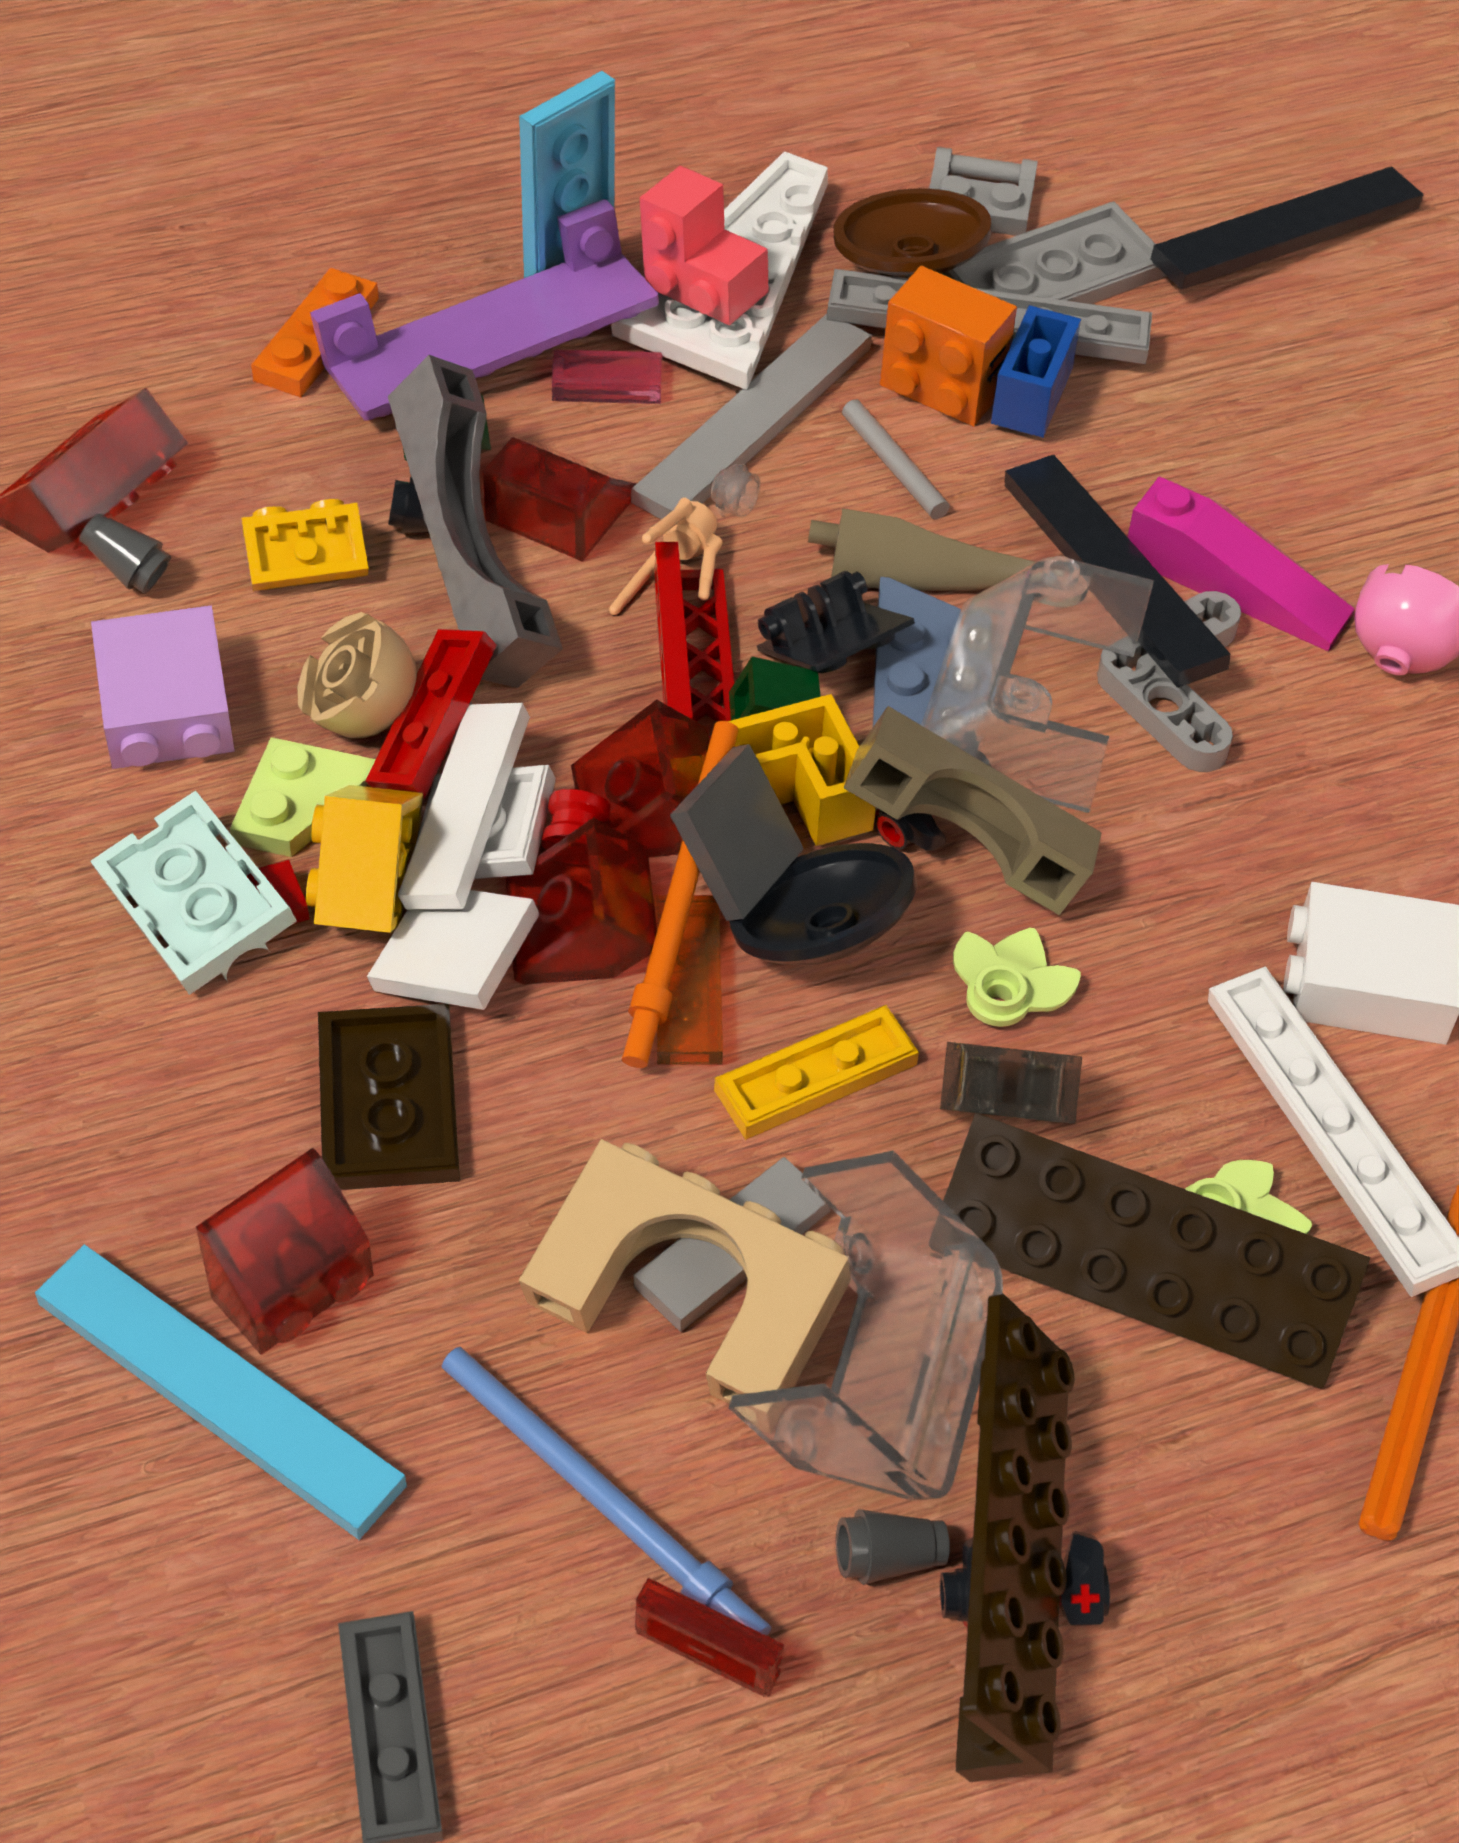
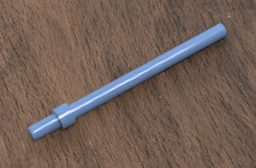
M462 1347L453 1349L446 1356L442 1363V1369L682 1586L681 1596L703 1616L712 1613L750 1649L756 1648L763 1642L771 1630V1625L731 1590L733 1581L711 1561L703 1564L698 1561Z

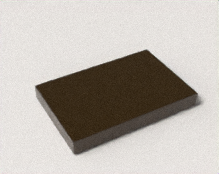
M449 1004L318 1012L322 1180L324 1191L459 1182L460 1172Z

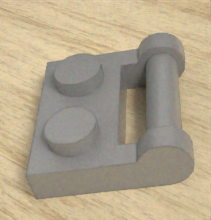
M937 147L930 189L960 193L981 203L991 216L992 232L1015 236L1026 233L1038 161L1023 159L1022 164L956 155L952 154L953 149ZM964 177L984 179V180H991V181H998V182H1003V183H994V182H987V181L966 179V178H964Z

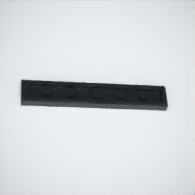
M1390 166L1155 244L1150 260L1183 290L1417 210L1421 205L1424 194L1395 168Z
M1054 454L1005 470L1004 486L1177 688L1229 669L1230 652Z

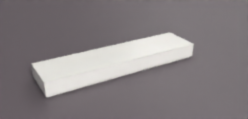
M523 703L469 704L461 720L398 893V897L405 909H464L530 718Z

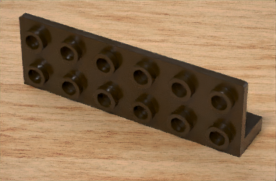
M976 1112L930 1236L932 1242L1316 1388L1324 1387L1327 1382L1371 1258Z
M1004 1293L988 1297L984 1360L981 1361L977 1418L980 1434L963 1697H960L955 1769L957 1773L969 1782L1053 1772L1054 1742L1058 1739L1061 1728L1060 1714L1055 1700L1057 1667L1061 1665L1064 1654L1063 1641L1058 1628L1060 1595L1064 1593L1066 1588V1570L1061 1556L1063 1525L1067 1523L1069 1518V1503L1064 1490L1065 1460L1069 1457L1072 1450V1438L1067 1424L1068 1392L1072 1391L1075 1381L1074 1369L1068 1354L1060 1349L1034 1323L1032 1318L1025 1315Z

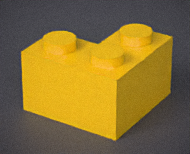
M832 694L728 721L735 724L739 729L735 747L750 744L781 804L794 802L816 846L873 831L876 807L844 789L859 745Z
M348 785L326 795L324 805H316L311 833L313 843H321L319 869L311 868L306 888L307 906L315 907L314 924L388 933L397 928L402 920L403 904L398 897V893L406 874L407 861L413 855L420 831L423 793Z

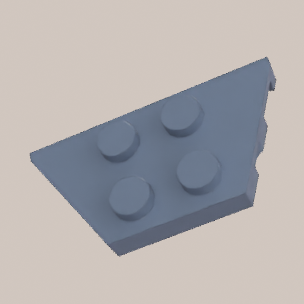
M880 577L878 607L912 617L915 624L895 633V639L891 643L876 648L872 728L887 706H890L945 740L955 734L967 735L990 728L994 713L995 624L894 579Z

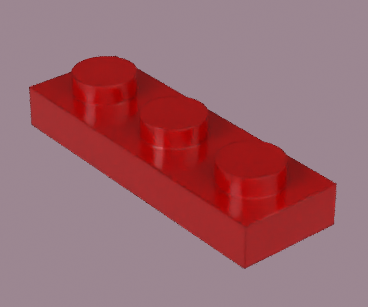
M438 629L416 674L413 694L404 710L394 720L365 782L372 788L423 793L422 799H425L497 646L485 631Z

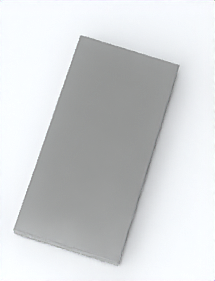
M1114 201L984 247L967 263L943 273V275L973 288L1087 304L1099 302L1166 277L1150 260L1155 243Z

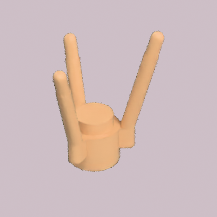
M681 498L673 511L643 534L642 542L648 545L663 535L662 542L678 541L680 560H688L703 554L698 597L702 601L709 598L716 555L723 545V540L714 535L717 529V520L713 512L704 504L690 501L688 498ZM655 551L609 607L610 614L618 615L654 573Z

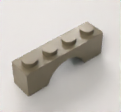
M887 706L858 748L844 789L897 820L909 814L925 813L939 816L959 825L976 837L991 852L1002 870L1007 885L1054 913L1060 915L1093 873L1102 832L890 706Z

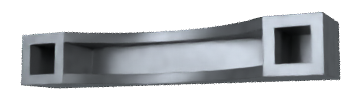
M428 355L387 397L458 629L485 631L497 645L481 678L482 680L519 688L563 648L547 600L529 592L510 575L498 558L487 532L481 505L479 478L481 442L487 413L473 370Z

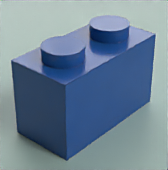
M1031 305L1028 306L998 373L991 424L1044 437L1073 369L1081 318Z

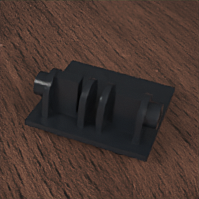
M843 571L821 582V586L814 585L810 587L807 594L799 592L793 598L790 597L765 609L764 617L758 619V628L767 641L756 647L759 652L782 659L784 662L793 663L818 673H827L841 668L847 663V657L863 649L879 648L891 643L895 639V633L915 624V621L912 617L864 603L862 594L867 592V584L864 577L857 571L852 574L848 571Z

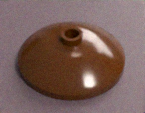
M930 188L893 190L864 198L842 211L835 220L833 227L834 244L837 250L851 263L872 273L909 279L920 266L943 274L967 263L987 245L992 234L991 216L981 203L960 193Z

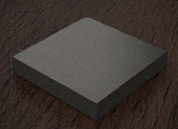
M750 744L733 747L670 814L726 921L744 919L804 849Z

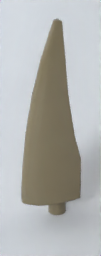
M844 508L842 509L840 524L811 520L808 543L835 547L831 577L843 571H848L851 574L857 571L864 577L867 588H879L880 577H889L919 591L979 590L1061 579L1064 576L1065 570L1064 568L972 546L932 533L897 517Z

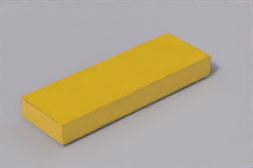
M884 1005L715 1077L714 1091L744 1139L747 1140L916 1066L919 1052L887 1005Z

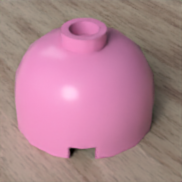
M1389 564L1378 566L1369 573L1359 595L1354 617L1356 634L1365 650L1374 658L1376 665L1394 675L1418 674L1437 671L1458 657L1459 586L1437 573L1418 566L1405 565L1401 574H1385Z

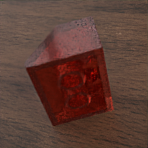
M144 388L96 414L0 493V526L47 553L66 544H69L73 550H76L84 545L79 541L80 535L88 522L97 513L104 515L109 512L112 517H115L130 507L140 497L134 489L145 480L152 485L170 473L178 465L172 457L185 447L188 442L147 388Z

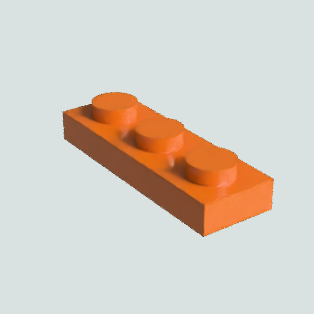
M330 267L251 364L253 381L302 397L325 368L310 312L359 293L368 302L371 310L379 300L378 283Z

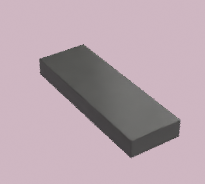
M414 1611L338 1623L363 1843H434L443 1841Z

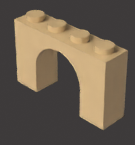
M601 1139L518 1280L527 1303L588 1333L628 1264L642 1251L662 1241L678 1238L698 1239L714 1244L731 1255L740 1265L747 1278V1291L736 1319L705 1373L710 1395L773 1426L851 1281L849 1257L843 1255L844 1251L838 1243L821 1233L807 1231L805 1236L780 1225L781 1219L774 1212L758 1203L746 1201L741 1206L720 1196L719 1189L700 1175L684 1172L682 1177L659 1167V1161L651 1153L637 1145L624 1143L622 1148H619Z

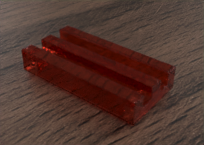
M650 1578L646 1580L636 1598L635 1631H637L638 1635L763 1697L765 1695L770 1696L781 1675V1668L779 1667L782 1664L783 1657L781 1654L784 1651V1644Z

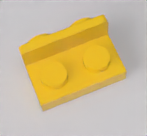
M325 499L311 504L310 509L287 512L283 507H265L253 512L252 517L241 518L253 591L368 576L369 568L358 503L344 504L339 499Z

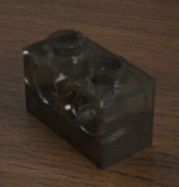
M947 1042L940 1109L1075 1124L1082 1056Z

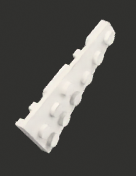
M784 151L724 209L725 230L768 249L769 292L729 326L658 293L659 304L657 306L642 311L633 318L622 319L612 323V336L748 390L827 188L828 167Z

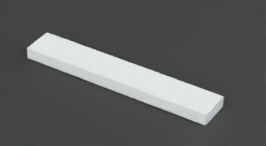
M1262 967L1209 988V1005L1410 1297L1459 1278L1458 1235L1267 967Z

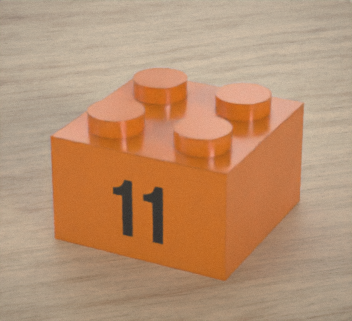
M920 266L888 301L880 386L974 427L994 403L998 373L1012 344L1017 306L924 266Z

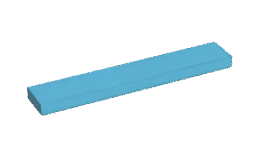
M84 1244L35 1292L38 1304L356 1539L360 1540L407 1487L406 1477L403 1473Z

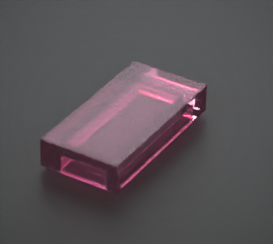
M553 350L552 401L661 404L662 352Z

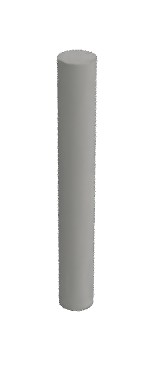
M857 399L849 401L842 410V415L929 516L932 519L943 517L950 507L946 499L864 405Z

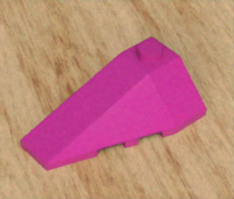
M1159 476L1133 509L1128 538L1160 575L1198 593L1217 591L1227 594L1236 600L1242 613L1328 652L1353 617L1354 607L1229 508L1208 497Z

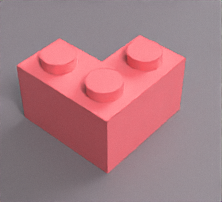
M680 165L640 197L644 278L658 293L730 326L769 292L768 249L725 230L723 184Z

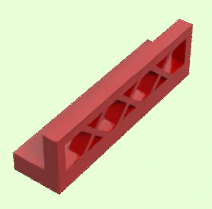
M678 541L655 542L654 586L667 758L706 757L712 735L692 736V726L704 715L709 716L716 722L731 721L729 691L734 685L724 569H714L712 586L710 588L712 589L713 597L699 608L695 607L683 599L682 590H699L701 569L681 570ZM697 627L717 639L703 651H700L686 641V636ZM701 670L720 682L706 696L690 686V680ZM721 701L723 703V707L718 705Z

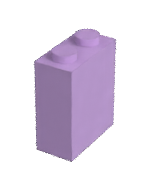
M212 605L91 621L103 726L112 769L145 766L152 763L235 752Z

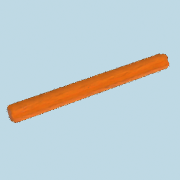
M1459 1185L1452 1197L1446 1218L1458 1237ZM1459 1278L1425 1291L1358 1523L1363 1533L1369 1536H1376L1382 1541L1394 1540L1401 1529L1459 1321Z

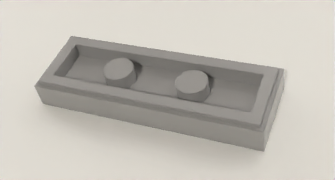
M785 1157L730 1199V1201L741 1206L746 1201H751L768 1208L781 1219L780 1225L801 1235L827 1215L831 1207V1198ZM680 1238L634 1274V1288L672 1325L682 1332L747 1278L736 1260L718 1246L698 1239Z

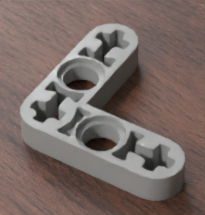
M1206 591L1184 601L1201 621L1203 618L1206 619L1203 623L1224 647L1234 641L1241 617L1240 606L1235 599L1221 592ZM1130 632L1111 641L1103 648L1097 672L1098 683L1107 694L1173 757L1188 769L1197 772H1211L1225 764L1233 738L1232 729L1225 719L1188 685L1177 688ZM1134 666H1136V670H1135V671H1133V670L1131 669V668L1134 667ZM1155 698L1170 699L1177 704L1179 709L1173 712L1158 711L1150 705L1149 701Z

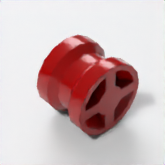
M577 789L554 791L550 795L548 812L552 815V822L543 831L542 846L552 854L567 859L593 860L603 855L605 839L600 834L601 826L609 821L611 804L605 798L588 791Z

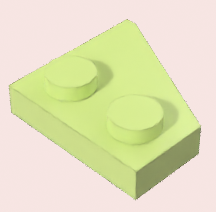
M271 737L232 822L230 834L242 847L292 857L312 841V820L316 805H324L326 795L348 785L363 787L368 785L371 787L365 781L376 759Z

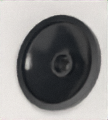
M852 843L816 850L797 857L744 919L730 921V928L737 945L744 952L770 963L806 965L836 961L864 949L890 930L901 919L915 896L917 889L916 874L910 859L904 853L886 845Z

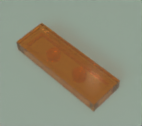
M655 895V937L667 895ZM713 895L693 896L668 988L673 995L666 1022L658 1024L657 1065H722L719 906Z

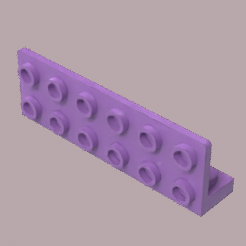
M602 199L557 217L565 259L564 263L376 336L369 304L361 293L310 312L323 366L362 419L371 420L392 413L387 396L428 355L472 369L475 378L490 375L496 369L524 358L535 357L544 350L574 338L585 337L594 330L622 319L633 318L642 311L657 306L659 304L657 291L621 252L615 208L606 199Z

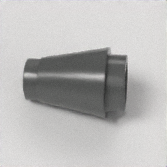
M97 513L88 522L79 538V541L85 544L128 590L135 587L144 594L158 582L171 560V555L162 550V542L111 518L108 519L101 513Z
M858 1509L854 1517H841L838 1521L836 1528V1557L840 1573L844 1578L857 1577L859 1582L865 1585L928 1569L932 1566L946 1565L948 1562L950 1551L949 1534L943 1520L930 1521L924 1518Z

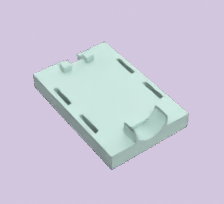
M196 790L156 816L154 820L159 827L139 840L131 833L90 861L189 995L219 974H222L227 981L229 967L241 954L255 948H264L269 951L265 943L297 921L290 907ZM218 835H221V837L228 844L225 847L226 850L216 839ZM250 873L259 883V885L256 886L257 889L247 878V875H249ZM131 895L138 906L133 908L126 897ZM157 936H162L168 944L167 948H163L157 940Z

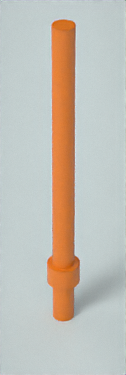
M727 721L715 723L699 783L735 747L739 732L735 724ZM683 840L643 983L635 986L628 1009L633 1020L624 1048L622 1062L634 1068L647 1067L658 1024H663L667 1020L673 998L668 988L700 875V870Z

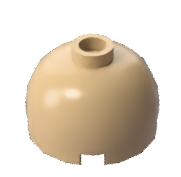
M362 612L346 616L330 627L321 637L329 645L323 651L319 660L311 655L307 658L297 687L298 706L303 713L311 717L310 719L315 724L324 729L348 738H365L377 735L390 727L404 710L413 694L416 683V662L403 638L385 623Z

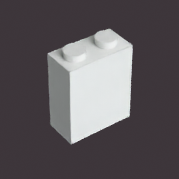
M1311 882L1304 906L1293 905L1291 910L1287 942L1297 944V956L1290 955L1288 958L1283 987L1284 993L1294 994L1293 1005L1304 1021L1446 1045L1459 1015V905Z

